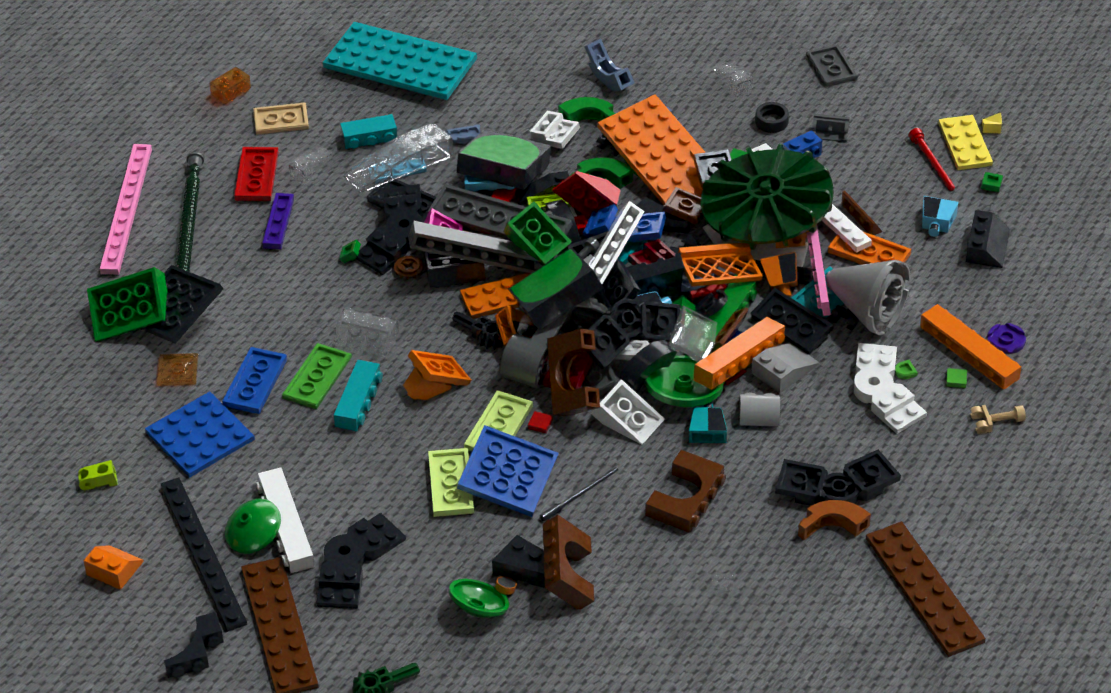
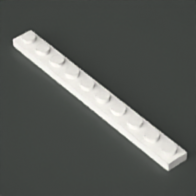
M765 143L756 148H753L752 152L769 150L772 148ZM832 204V210L826 213L822 221L856 253L872 246V240Z

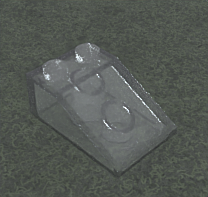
M682 306L670 338V346L676 352H683L689 355L694 361L702 360L709 355L715 345L717 322Z

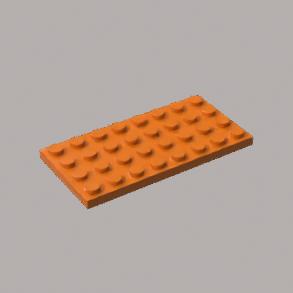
M656 94L598 122L597 127L663 205H665L675 187L701 197L703 189L700 185L693 156L694 154L705 153V151Z

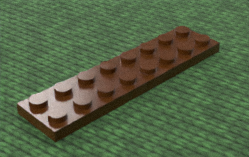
M902 521L866 534V540L948 657L985 643L986 638Z
M282 557L241 566L275 692L299 693L319 688Z

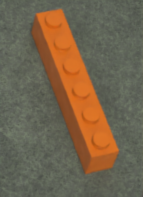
M935 305L921 315L920 327L1003 390L1020 379L1021 366L1016 361H1013L1004 352L997 349L988 340H985L940 305Z
M768 317L764 318L697 362L694 366V381L711 390L743 368H746L752 363V359L762 351L783 343L785 339V325Z

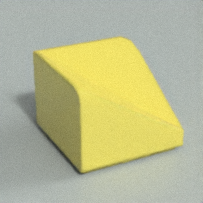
M1001 113L982 119L983 133L1001 134Z

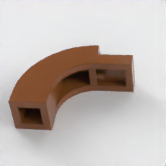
M828 500L819 502L807 508L806 518L802 519L798 525V536L802 540H806L818 529L834 525L846 529L856 537L870 526L871 514L862 507L847 501Z

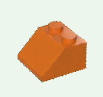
M110 545L95 546L83 560L87 576L120 590L144 562L143 559Z

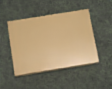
M306 103L253 108L256 135L309 129Z

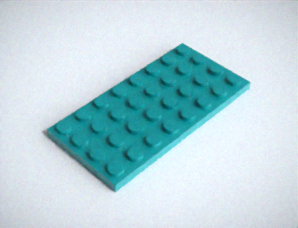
M353 22L323 61V68L448 100L476 61L477 53Z

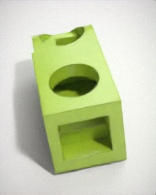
M112 460L87 466L78 471L79 487L82 490L94 489L95 487L108 484L109 486L118 485L117 474Z

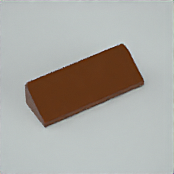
M843 191L841 205L869 234L876 235L883 232L846 191Z
M748 308L733 312L708 348L712 353L731 340L742 325L749 310Z

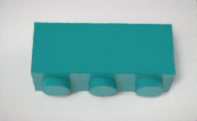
M393 114L340 123L345 149L398 140Z

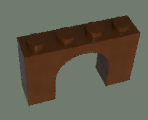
M577 329L547 338L553 415L571 416L600 408L599 388L581 387L574 389L569 378L573 360L580 354L596 350L594 331Z
M680 450L672 462V475L694 483L700 491L692 497L680 499L654 490L646 502L645 516L690 532L692 527H697L701 513H706L710 499L714 500L719 485L723 486L726 475L724 474V465Z
M557 514L543 523L545 589L577 610L583 609L594 602V585L579 576L572 569L566 555L574 561H579L591 554V537Z

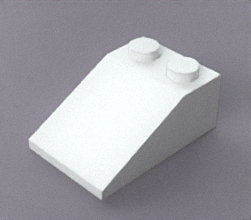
M620 380L600 402V408L594 409L591 412L603 425L641 445L665 420L663 416L623 380Z

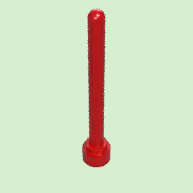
M920 128L912 129L908 137L912 143L919 145L948 190L953 191L955 186L925 143L924 133Z

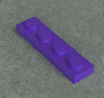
M275 194L263 239V248L282 249L294 202V194Z

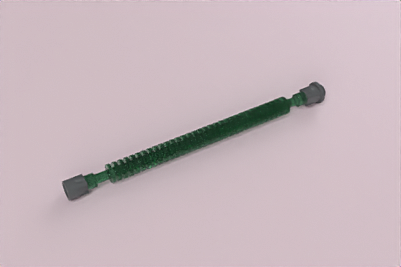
M191 152L186 158L187 168H189L188 174L190 176L186 178L175 265L189 272L200 179L197 176L204 163V156L199 152Z

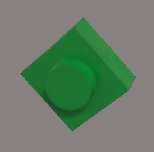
M985 172L981 189L999 192L1003 175Z
M354 240L343 246L339 259L343 263L356 259L361 243Z

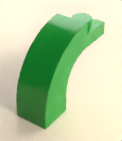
M594 97L574 98L558 106V113H562L563 119L576 122L586 119L602 121L616 114L613 112V104Z
M592 158L577 164V171L607 179L619 189L633 181V169L615 159Z

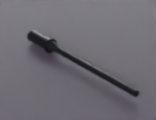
M616 467L564 502L555 503L554 506L540 514V519L546 521L556 513L561 512L566 504L618 471V468Z

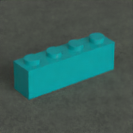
M357 360L334 413L335 427L358 431L359 426L364 424L365 412L370 410L371 398L375 397L377 393V383H381L383 378V372H380L379 363Z

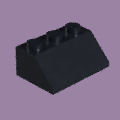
M975 210L965 262L1003 268L1010 228L995 213Z

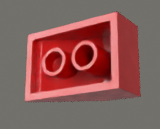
M579 171L573 173L552 190L588 219L592 211L597 213L601 208L613 204L617 205L620 189L607 179Z

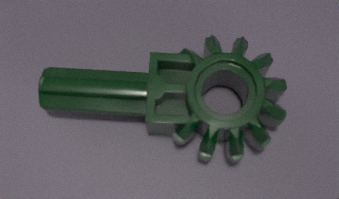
M411 663L392 672H389L386 666L375 669L373 672L367 669L365 673L359 672L358 677L354 678L352 691L353 693H390L394 691L395 683L419 674V666L417 663Z

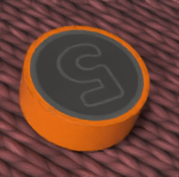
M504 576L498 577L495 584L496 590L506 595L513 594L517 586L513 579Z

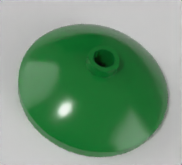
M253 499L240 505L227 521L225 527L227 544L234 551L241 554L254 553L266 547L279 531L281 524L279 509L273 502L267 499Z
M458 579L453 581L448 589L452 601L471 616L481 618L497 617L505 614L509 608L510 603L506 595L498 592L494 586L473 579Z

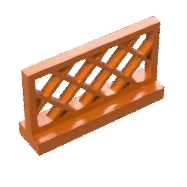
M748 243L682 247L678 250L684 264L685 275L691 287L760 281L763 277L750 252V244ZM734 265L742 267L743 270L735 268ZM717 266L726 269L725 272L716 269ZM699 268L707 270L708 273L706 274L700 271ZM749 270L754 274L750 275L746 273V271ZM729 272H732V273L737 274L738 276H732V275H729L728 273H729ZM714 273L720 277L715 278L711 274ZM697 275L703 279H694L693 276Z

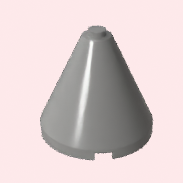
M890 260L832 269L827 273L825 280L827 286L870 332L883 335L885 332L882 330L885 327L891 328L902 313L909 290L904 288L905 281H910V270L905 262Z

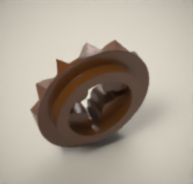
M415 256L401 257L394 264L395 274L399 275L400 278L406 277L409 279L413 277L416 279L417 275L422 274L424 264L421 259Z

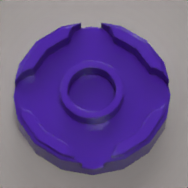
M1006 323L1005 325L996 324L988 332V341L1005 354L1019 352L1026 344L1024 331L1011 323Z

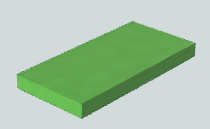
M317 343L283 392L282 398L317 409L352 358V354Z

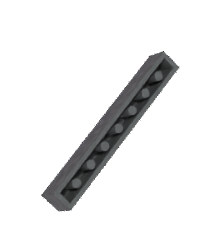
M414 220L408 235L410 248L527 273H533L544 266L541 262L516 246L513 241Z

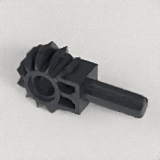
M461 312L454 313L452 320L470 329L472 337L477 339L480 347L485 346L488 349L492 346L494 350L496 346L502 348L503 341L496 320L491 321L490 318L488 319L484 316L475 320Z

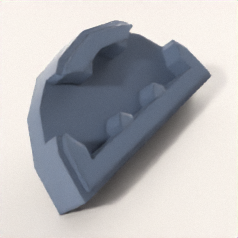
M480 125L445 130V133L452 142L466 144L470 143L480 134Z

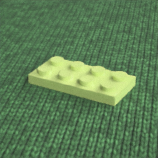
M497 390L464 443V448L473 451L484 425L516 436L533 407V401Z
M468 448L428 451L434 517L474 514L473 495L457 489L458 482L469 460Z

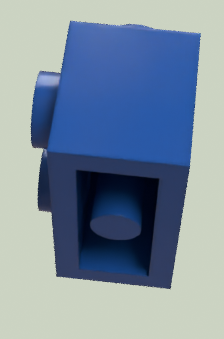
M812 130L783 143L784 150L796 151L802 154L810 151L813 154V158L821 156L822 140Z

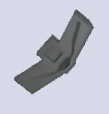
M588 298L575 306L599 315H605L608 310L606 306L598 303V300L594 298Z

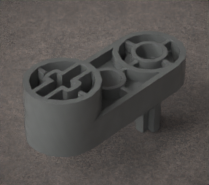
M573 307L541 330L537 329L532 338L514 334L509 339L502 355L500 364L501 377L536 389L542 388V382L549 370L547 338L577 330L580 326L588 328L602 315L583 310L580 307Z

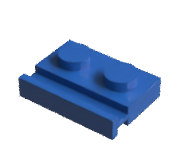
M615 204L601 208L597 213L592 211L583 231L586 238H589L590 234L594 236L609 231L618 211Z

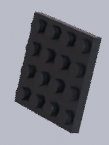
M171 265L164 272L167 285L165 321L140 329L176 344L214 299L217 298L223 287L217 282Z

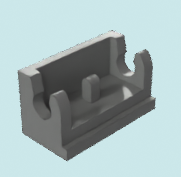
M814 114L812 131L821 140L847 142L850 117Z

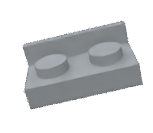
M750 392L740 394V425L779 426V395L773 393L756 395Z

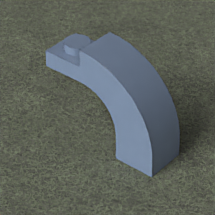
M601 39L584 46L591 61L588 64L592 72L610 90L620 91L635 83L628 67L618 68L611 61Z

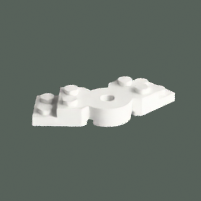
M858 343L856 376L854 379L855 396L863 403H872L871 411L896 434L925 418L927 412L914 401L915 395L902 384H897L893 381L897 347Z

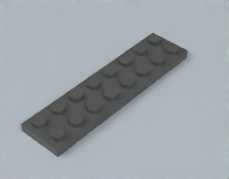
M444 184L429 208L428 213L433 208L463 226L510 239L503 232L506 224L526 207ZM546 213L567 235L573 225L572 221Z

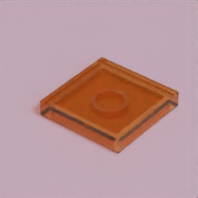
M198 353L160 354L157 385H196Z

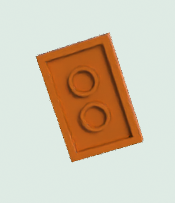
M411 350L408 354V357L413 362V366L422 373V377L428 382L435 381L442 384L449 383L456 386H467L472 381L453 356Z

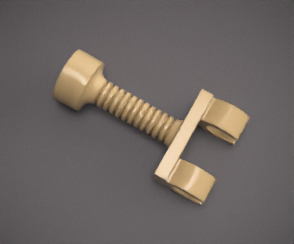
M982 405V407L974 406L970 409V415L973 420L984 419L976 423L977 428L975 429L977 434L992 432V422L1015 419L1016 422L1026 420L1023 405L1015 406L1013 411L989 415L986 405Z

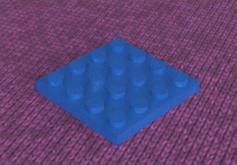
M210 391L145 428V432L189 478L255 440L254 435Z
M484 425L458 482L457 489L532 517L554 467L558 453Z

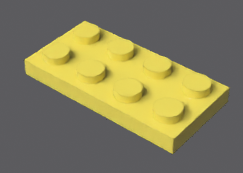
M973 115L939 119V127L957 170L992 166V158Z

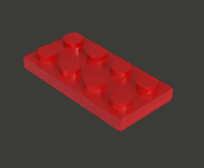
M278 147L242 148L234 195L235 201H271L279 154Z

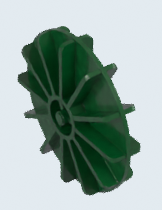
M779 143L777 149L752 152L750 146L746 147L747 154L732 159L729 162L719 161V169L702 184L701 209L706 223L720 234L721 240L724 242L731 239L741 243H748L751 250H755L757 244H770L781 241L784 247L788 246V239L799 236L806 231L814 233L817 231L816 224L822 220L827 212L832 210L834 197L833 182L829 170L813 158L812 152L806 151L802 154L796 151L784 150L783 143Z

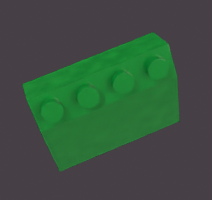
M155 267L87 288L96 342L165 321L167 302L165 274Z

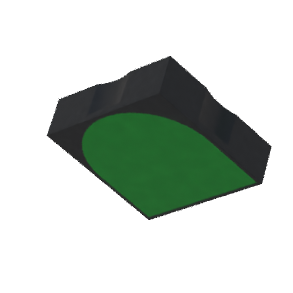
M484 129L458 152L456 173L524 190L533 181L535 176L541 174L548 167L551 145Z
M571 247L510 287L509 291L522 311L528 315L536 328L541 330L604 287L593 269Z

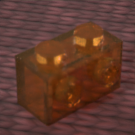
M234 67L209 83L211 95L223 104L233 101L237 96L246 93L251 88L250 76L238 67Z

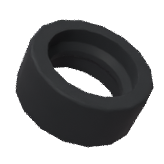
M765 102L756 109L755 123L760 130L768 133H777L783 131L788 126L789 111L783 104ZM766 114H777L782 118L779 120L772 121L767 120L762 116Z

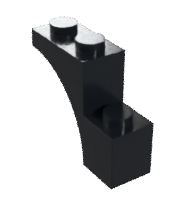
M216 612L195 617L197 624L196 632L190 644L179 654L164 660L168 678H178L193 671L201 672L209 667L205 647H216L220 643H224L222 629Z

